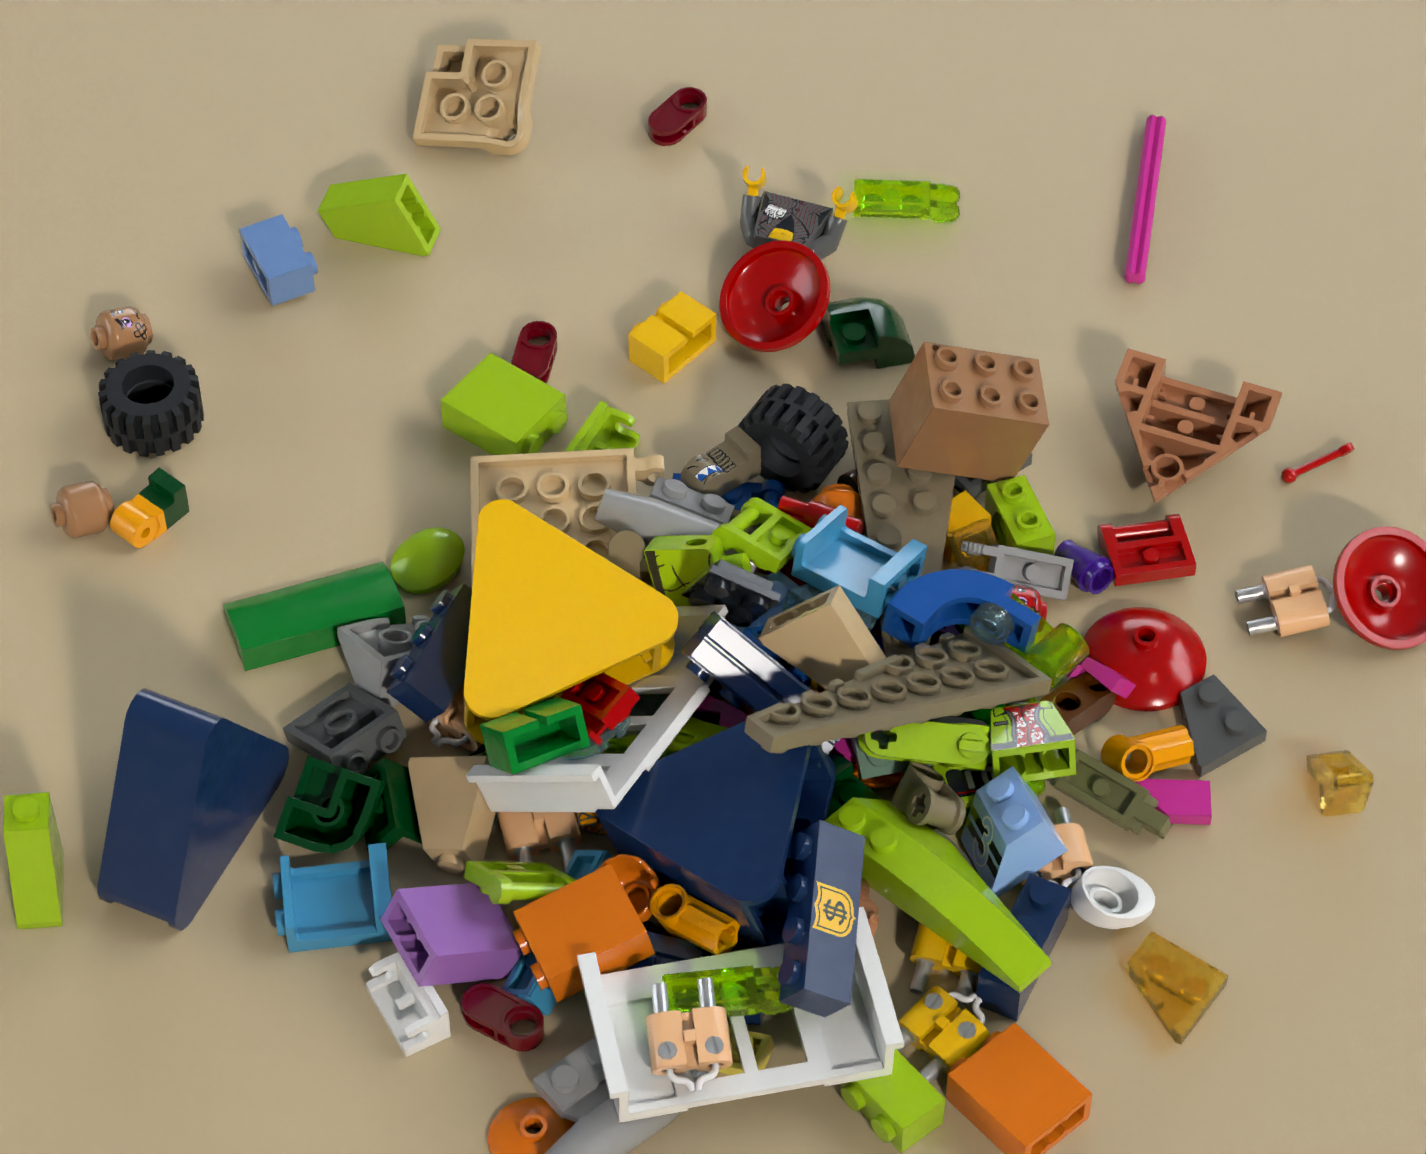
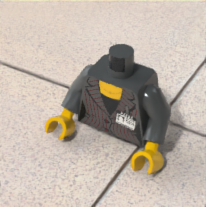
M749 165L744 168L742 172L743 180L748 190L747 195H743L740 227L748 246L754 249L757 246L772 241H794L810 248L821 260L837 250L847 224V220L844 218L847 213L853 212L858 206V199L853 191L850 194V199L846 203L841 204L840 200L843 197L844 190L841 186L834 189L831 198L836 206V210L833 215V208L764 191L762 197H759V190L767 182L764 168H761V177L757 181H750L748 179Z

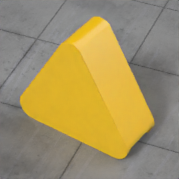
M499 499L488 503L480 511L477 524L464 681V723L467 732L474 740L484 744L480 724L513 712L524 715V708L554 697H560L566 689L604 672L618 681L630 685L662 670L669 664L674 654L675 641L673 636L678 626L676 606L667 596L515 502Z

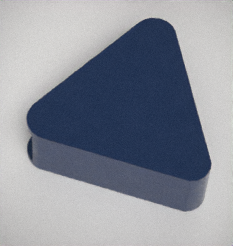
M146 688L141 689L131 701L125 716L97 886L99 899L108 903H120L166 921L174 929L184 930L192 922L280 786L288 765V747L221 716Z
M746 721L656 761L649 772L647 770L642 772L615 809H597L595 813L618 855L627 854L640 857L654 870L661 886L672 883L680 885L690 896L734 918L740 925L738 935L759 948L785 943L782 938V931L787 921L789 899L787 898L786 890L792 871L791 844L795 834L819 820L825 821L827 819L836 779V768L830 756L823 751L821 745L792 748L784 753H770L764 750L760 744L744 732Z

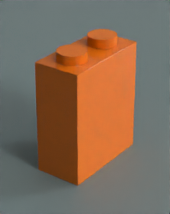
M611 864L513 911L520 928L512 933L523 955L526 956L532 953L537 962L530 965V968L541 991L550 987L557 1003L584 990L577 955L595 952L600 974L622 971L655 954L647 931Z
M1015 1022L1003 1032H993L983 1042L980 1050L969 1058L962 1057L957 1060L947 1073L946 1099L1004 1154H1045L1089 1118L1092 1093Z

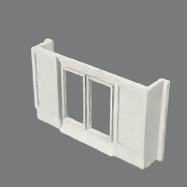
M726 605L676 606L678 626L673 636L675 648L671 661L662 670L628 685L637 694L670 695L653 716H628L612 730L641 731L624 754H567L513 775L490 765H474L466 774V778L469 783H477L490 811L595 812L597 809H615L644 770L649 772L709 694V685L714 678L710 677L705 683L685 667L691 659L681 651L712 612L715 611L725 619L724 616L728 613Z
M859 907L851 1005L827 1017L791 1006L806 1062L758 1070L735 984L778 977L779 969L783 963L784 943L600 974L595 952L577 955V962L610 1099H614L619 1123L688 1111V1108L822 1084L825 1087L891 1075L895 1049L904 1048V1040L864 907ZM712 978L714 987H721L743 1073L713 1078L702 1084V1091L689 1092L685 1084L674 1083L667 1075L652 1074L645 1021L648 1015L654 1014L651 985L655 983L667 984L670 1011H674L676 1006L673 994L698 990V979ZM686 1070V1073L675 1074L677 1077L690 1079L695 1086L696 1081H694L692 1070Z

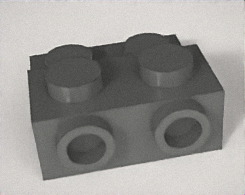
M350 682L283 727L287 741L311 755V757L359 774H363L368 764L379 756L397 751L401 746L402 740L407 737L398 711Z

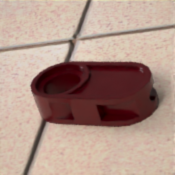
M686 87L672 94L649 116L648 135L650 140L661 146H671L680 142L707 116V97L705 93L694 87ZM684 103H695L698 107L695 109H684L681 105Z
M533 321L523 326L511 364L547 383L557 353V331L555 327L545 321ZM537 336H542L549 340L544 345H533L529 342L530 339Z
M488 983L476 984L465 991L462 997L463 1018L466 1024L473 1030L519 1052L530 1051L542 1043L545 1036L544 1017L537 1007ZM518 1020H529L536 1026L527 1035L515 1034L510 1029L511 1025Z

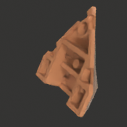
M1128 348L1115 379V386L1154 504L1269 430L1282 398V392L1243 381L1238 397L1230 396L1165 377L1166 359Z

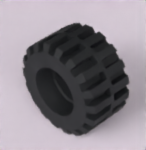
M146 350V354L140 355L138 352L129 354L130 358L126 360L123 358L117 360L115 368L109 367L104 372L105 379H100L98 385V396L107 436L111 437L112 443L116 447L123 446V451L132 454L137 451L139 456L148 457L149 453H156V456H162L168 450L175 452L181 449L182 443L189 444L194 440L193 434L199 433L202 428L201 421H204V410L199 380L191 364L186 365V359L180 356L173 358L171 352L163 351L161 354H156L155 350Z
M782 384L781 386H771L769 390H766L738 426L761 446V474L759 475L762 478L780 481L789 492L795 493L798 490L801 493H808L810 490H816L845 455V451L848 448L849 442L846 440L848 437L847 430L841 425L843 421L839 415H836L832 411L833 408L828 403H824L815 393H809L800 386L794 388L790 384Z

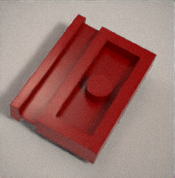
M604 672L566 689L560 696L563 699L581 704L589 740L598 746L603 742L599 736L606 728L612 731L617 724L623 722L629 716L632 707L640 699L631 687Z

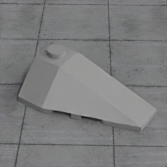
M426 615L412 616V623L389 625L390 621L388 618H374L337 627V636L355 685L389 706H397L400 702L386 692L394 680L390 673L399 659L405 654L409 655L414 645L410 640L416 630L424 622L428 623L430 619Z

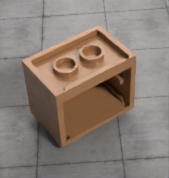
M923 342L888 402L897 467L998 482L1014 478L1049 426L1039 359Z

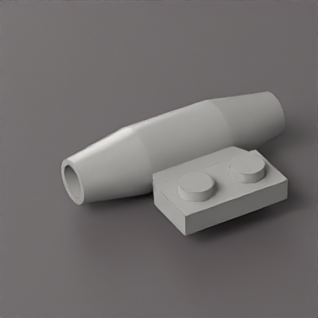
M658 476L649 497L606 488L595 520L616 533L623 530L636 532L644 540L645 547H647L656 536L712 535V532L719 525L729 522L735 506L726 503L718 495L703 494L688 488L679 480L664 479ZM733 549L725 551L726 556L739 554ZM750 560L751 573L754 574L756 566Z
M595 1037L533 1079L534 1089L560 1118L576 1122L544 1154H627L673 1122L682 1113L678 1112L619 1123L614 1099L609 1097ZM693 1069L694 1081H697L700 1076L708 1074V1071L698 1072L697 1069Z

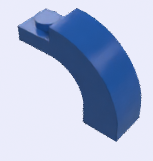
M950 569L920 576L901 588L887 604L881 630L914 649V646L925 643L934 632L943 627L967 624L980 627L1025 653L1034 643L1041 616L1031 611L1027 606L1011 599L1014 587L1012 583L984 572ZM990 603L1003 608L1012 618L1013 630L1006 635L995 634L987 630L977 617L978 607L982 604ZM980 615V617H981L983 623H984L987 627H989L990 629H992V630H994V631H997V632H1005V631H1007V630L1010 628L1009 618H1006V619H1007V622H1008L1007 627H1006L1005 629H1003V630H997V629H994V628L990 627V626L984 621L983 616ZM990 618L994 623L1000 622V619Z

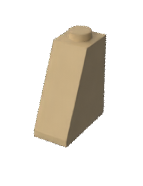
M840 585L768 618L759 636V640L765 647L827 690L830 681L837 678L844 682L852 680L855 677L856 670L886 658Z
M487 756L409 758L408 769L423 850L434 860L438 868L445 872L459 874L465 870L466 860H484L496 812L490 811L477 783H469L466 774L474 765H489Z

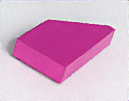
M1144 779L1135 782L1149 790L1151 796L1158 800L1159 803L1155 809L1170 817V823L1211 824L1210 781Z

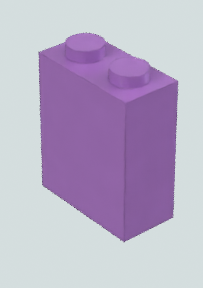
M467 883L397 889L381 917L382 924L419 987L504 979L509 976L521 956L522 951L512 933L515 930L499 904H493L490 901L489 895L479 892L480 887L476 884Z

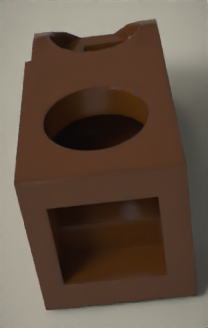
M1085 672L1040 699L1039 702H1052L1072 734L1075 735L1090 723L1101 720L1114 705L1117 694L1110 691L1090 673Z

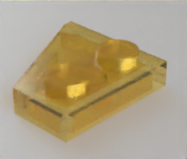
M1153 931L1148 934L1127 961L1126 972L1173 1040L1179 1045L1185 1041L1227 985V974Z

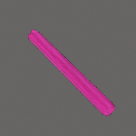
M1152 114L1146 119L1124 279L1129 284L1133 282L1138 285L1142 284L1146 276L1166 129V119L1162 115L1156 117Z

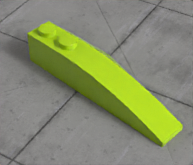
M852 797L824 821L865 836L862 878L867 880L870 888L1019 993L1051 966V959L956 847L925 824L921 826L912 824L899 809L892 805L890 800Z

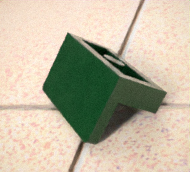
M383 757L362 774L386 783L372 824L365 833L367 850L368 844L386 843V849H389L402 837L422 844L409 769Z

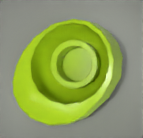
M429 527L412 534L398 546L392 556L390 569L394 582L401 589L415 594L428 593L447 585L459 573L465 553L463 540L457 533L444 527Z

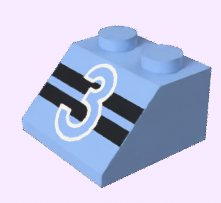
M1013 766L976 791L961 841L980 877L997 897L1028 878L1030 873L1034 874L1068 851L1037 795Z

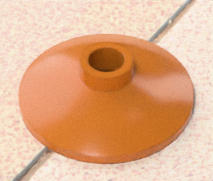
M541 1097L520 1099L503 1108L492 1121L488 1133L490 1154H544L576 1122L566 1118L561 1119ZM531 1128L541 1129V1131L536 1134H530L527 1132V1130Z

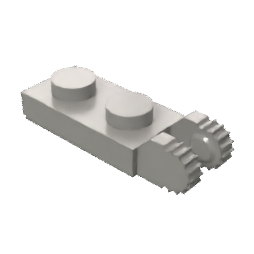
M962 541L961 551L966 552V554L990 556L988 572L984 573L997 576L1014 585L1034 588L1043 597L1067 600L1073 559L999 544L988 546ZM963 566V567H958V568H957V569H964V570L979 571L977 568L968 567V566Z

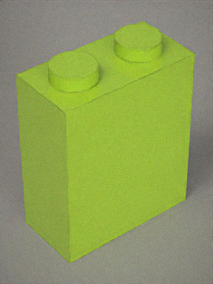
M491 352L440 400L443 427L491 455L539 453L542 445L554 434L560 433L568 420L566 394Z

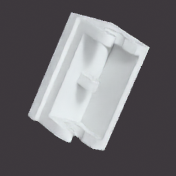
M399 952L377 961L368 969L372 977L375 978L366 983V989L406 1057L451 1037L449 1013L433 986L419 987Z

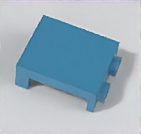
M839 505L829 515L824 514L818 520L816 526L806 535L801 534L796 539L791 551V555L794 557L791 575L824 592L840 585L853 607L878 619L886 611L887 604L894 595L906 584L921 576L927 545L912 539L897 553L847 528L845 523L848 508Z
M386 843L368 844L369 860L291 868L289 855L280 856L281 872L272 873L275 899H283L284 909H276L275 916L278 936L286 935L289 953L392 941L380 920L392 900Z

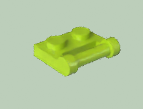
M751 498L743 504L741 512L729 523L719 525L712 532V535H718L721 538L725 551L733 549L738 553L745 552L755 566L776 574L793 558L791 551L796 539L801 534L806 535L812 528L760 498ZM762 523L751 535L744 532L751 525Z
M466 860L464 878L479 886V892L489 895L490 901L493 904H509L511 900H537L576 880L545 862Z

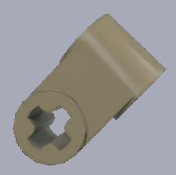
M910 762L890 800L892 805L899 809L912 824L918 826L930 824L947 835L956 833L965 819L966 806L964 800L945 782L941 774L921 763Z

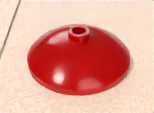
M772 241L750 250L731 268L721 289L719 308L726 330L738 343L758 352H776L798 344L814 331L827 310L831 284L826 266L810 248L794 241ZM789 302V305L781 311L782 306Z
M1390 526L1372 528L1351 539L1339 554L1333 573V590L1336 604L1348 626L1368 643L1383 649L1405 650L1426 642V542L1410 531ZM1375 589L1381 593L1382 601L1377 598Z
M1149 607L1123 608L1101 617L1086 632L1080 649L1081 656H1086L1107 666L1136 685L1126 699L1117 694L1114 705L1135 711H1160L1179 705L1180 693L1204 679L1207 665L1206 650L1197 632L1179 617L1166 611Z

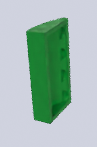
M384 562L223 604L245 671L340 646L337 627L374 618H388L390 621L389 625L406 624L405 606Z

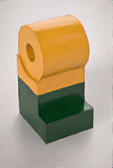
M160 467L148 476L149 485L132 500L125 501L119 505L110 520L111 531L136 548H143L154 539L156 540L190 512L185 485Z

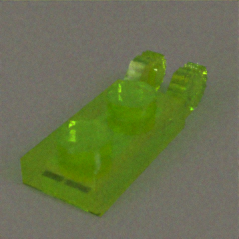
M854 180V193L858 199V206L853 211V217L931 218L936 223H953V221L959 219L960 209L956 202H959L960 192L954 185L933 184L930 181Z
M743 966L664 974L662 976V983L667 984L670 1011L680 1010L681 1013L692 1012V1008H700L697 980L701 978L713 979L716 1006L724 1007L727 1017L759 1014V1012L766 1015H776L777 1013H787V1011H791L794 1008L779 1002L780 991L776 990L780 989L778 981L780 967L777 966L774 968Z

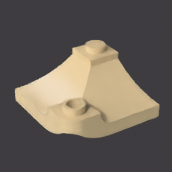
M467 39L466 45H438L433 71H426L412 138L416 145L479 148L488 151L492 155H515L523 151L529 143L533 125L530 107L542 48L538 41ZM512 135H516L513 140L508 141Z

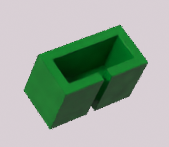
M554 697L524 708V715L513 712L480 724L489 765L512 775L590 746L581 704L560 697Z

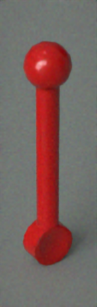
M1349 442L1337 450L1300 467L1284 469L1281 473V478L1285 483H1293L1297 476L1340 456L1343 457L1353 452L1355 448Z

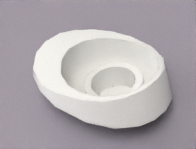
M1094 866L1087 869L1074 884L1070 901L1074 911L1083 920L1094 926L1113 930L1133 927L1143 922L1154 909L1155 895L1152 888L1142 878L1130 871L1119 867Z

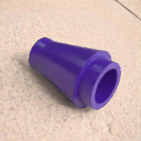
M1065 540L1057 547L1055 556L1074 560L1071 577L1081 591L1098 594L1110 585L1114 577V569L1111 567L1108 558L1081 547L1072 540Z

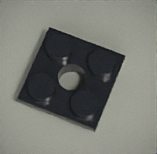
M722 559L711 564L687 584L681 594L688 598V603L691 606L726 605L728 610L726 614L727 621L739 627H749L755 620L775 606L781 597V594L772 591L774 582Z

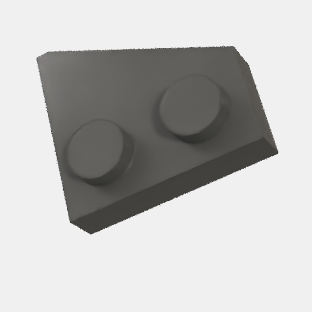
M1214 674L1180 693L1179 706L1182 718L1187 723L1188 734L1193 740L1196 760L1195 771L1199 777L1206 775L1265 741L1267 730Z

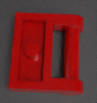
M1179 514L1166 515L1165 520L1116 527L1108 523L1100 524L1097 527L1100 548L1103 549L1105 557L1109 559L1111 567L1114 569V586L1194 576L1196 573L1197 564Z

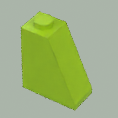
M407 173L330 184L317 210L322 220L337 239L418 256L430 255L441 231L440 226Z
M50 793L4 795L3 834L17 928L21 930L63 926L64 852Z

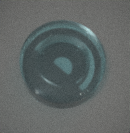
M994 603L980 604L969 619L970 628L975 636L991 645L1005 643L1014 630V621L1011 615L1004 608Z

